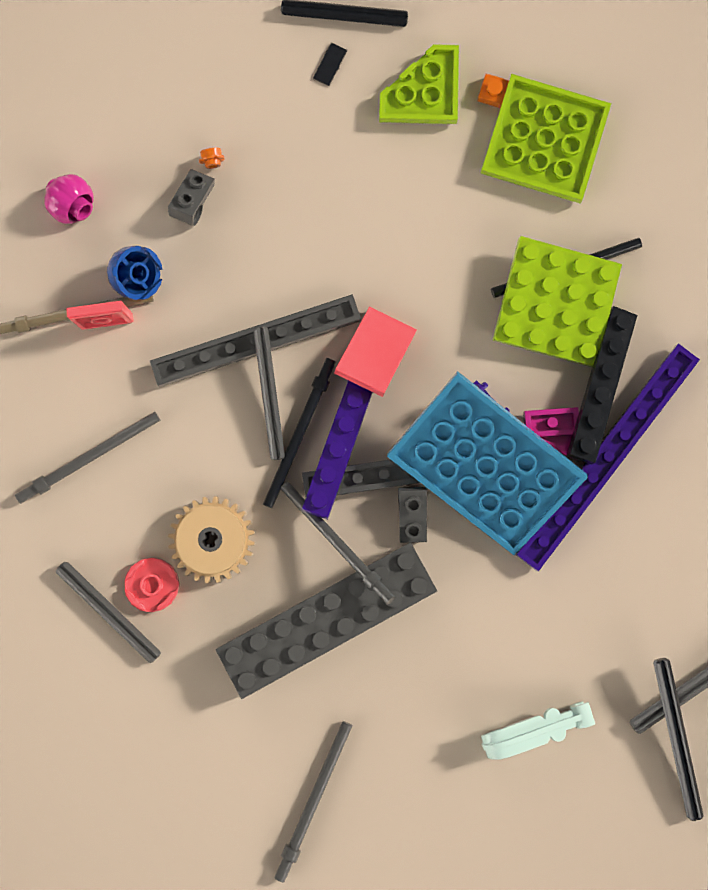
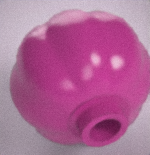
M67 174L48 182L44 204L49 214L58 222L72 224L85 220L91 214L94 195L91 187L84 179L74 174Z

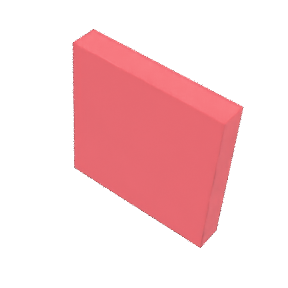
M122 301L66 308L67 318L82 330L133 322L132 312Z

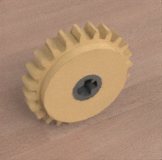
M214 496L212 503H209L207 497H203V504L193 500V508L190 509L184 506V516L176 514L177 519L180 520L179 523H171L170 525L173 529H176L175 534H168L169 538L174 539V543L169 545L168 548L176 550V553L171 558L180 559L181 562L177 565V568L186 567V576L195 573L194 580L196 581L205 576V583H210L212 577H215L218 583L221 582V575H224L229 580L232 578L231 571L239 574L241 571L238 566L240 564L248 565V562L244 559L245 556L253 555L248 550V547L255 545L254 541L249 540V536L254 535L255 531L248 530L247 528L252 524V521L243 520L247 513L245 511L237 513L239 505L236 503L231 508L228 507V499H224L222 504L219 503V498ZM211 532L212 535L218 536V539L215 540L216 546L212 547V544L206 543V540L209 539L208 534Z

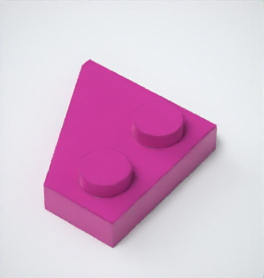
M578 407L524 411V424L561 454L567 456L579 415Z

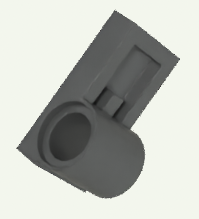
M190 169L168 205L169 216L195 226L201 217L203 204L215 185V178Z
M426 487L398 488L400 543L427 542Z

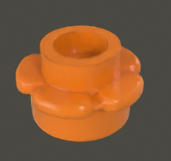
M207 148L200 151L201 159H199V163L205 164L207 169L220 167L221 162L224 161V155H222L220 148Z

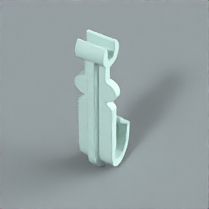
M582 701L572 704L570 706L571 710L562 713L557 709L548 708L544 712V718L537 715L481 735L483 750L486 751L489 759L498 760L547 744L550 738L553 741L560 742L566 737V730L574 727L577 729L587 728L595 724L589 702L584 703Z

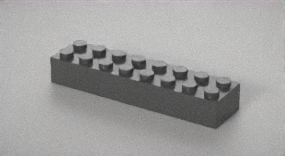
M410 542L367 566L383 579L382 583L395 596V599L387 605L374 590L370 591L362 582L363 578L355 572L215 649L241 700L436 593L437 589L412 543Z

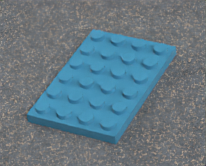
M458 371L387 454L389 459L513 555L527 543L588 478L584 471Z

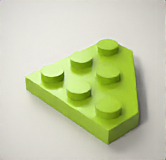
M433 44L416 63L413 62L403 71L392 85L387 86L380 92L379 122L457 124L459 45Z

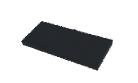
M331 43L313 79L330 86L337 70L340 69L339 66L347 50Z

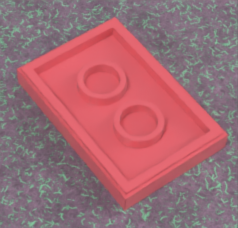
M369 307L338 363L334 374L383 397L417 329Z

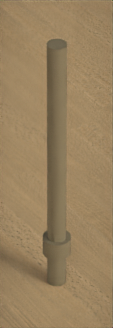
M153 295L148 299L138 300L121 297L93 304L122 301L126 307L153 302L154 298ZM66 309L33 317H27L26 315L15 317L14 321L0 323V334L18 331V333L27 332L33 327L70 319L67 318Z

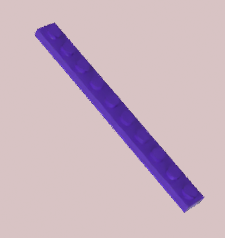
M679 343L675 345L603 439L596 463L592 465L585 463L581 468L588 478L515 554L517 557L539 572L699 362V358Z

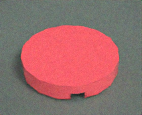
M147 558L131 566L125 577L124 590L131 605L140 611L155 612L163 610L172 604L178 595L180 584L178 574L171 564L163 559Z

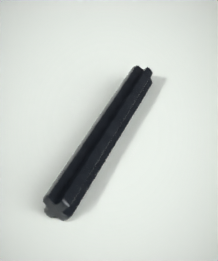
M282 0L281 13L287 16L400 27L407 26L408 12L405 10L302 0Z

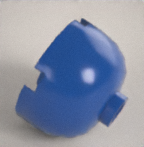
M141 246L123 247L115 252L109 260L107 269L108 281L113 290L123 297L133 300L148 299L159 289L162 282L160 270L163 269L158 256L151 249Z

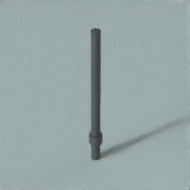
M156 412L151 413L45 477L40 476L33 480L32 485L15 494L16 499L21 504L38 493L42 495L51 489V485L161 421Z
M286 482L281 487L285 495L363 578L362 582L370 591L374 590L387 605L395 599V596L382 583L383 579L375 571H371L321 517L303 512L302 507L305 499L289 482Z
M342 721L291 841L284 847L281 854L283 859L274 877L279 882H285L292 864L297 862L301 853L299 850L353 726L348 722Z

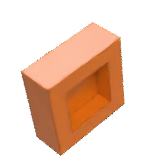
M486 73L477 101L501 108L509 80Z

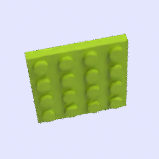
M511 74L480 174L581 203L612 103Z
M520 236L492 341L593 367L607 327L622 264Z

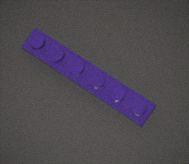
M349 380L302 507L303 512L327 520L373 392Z

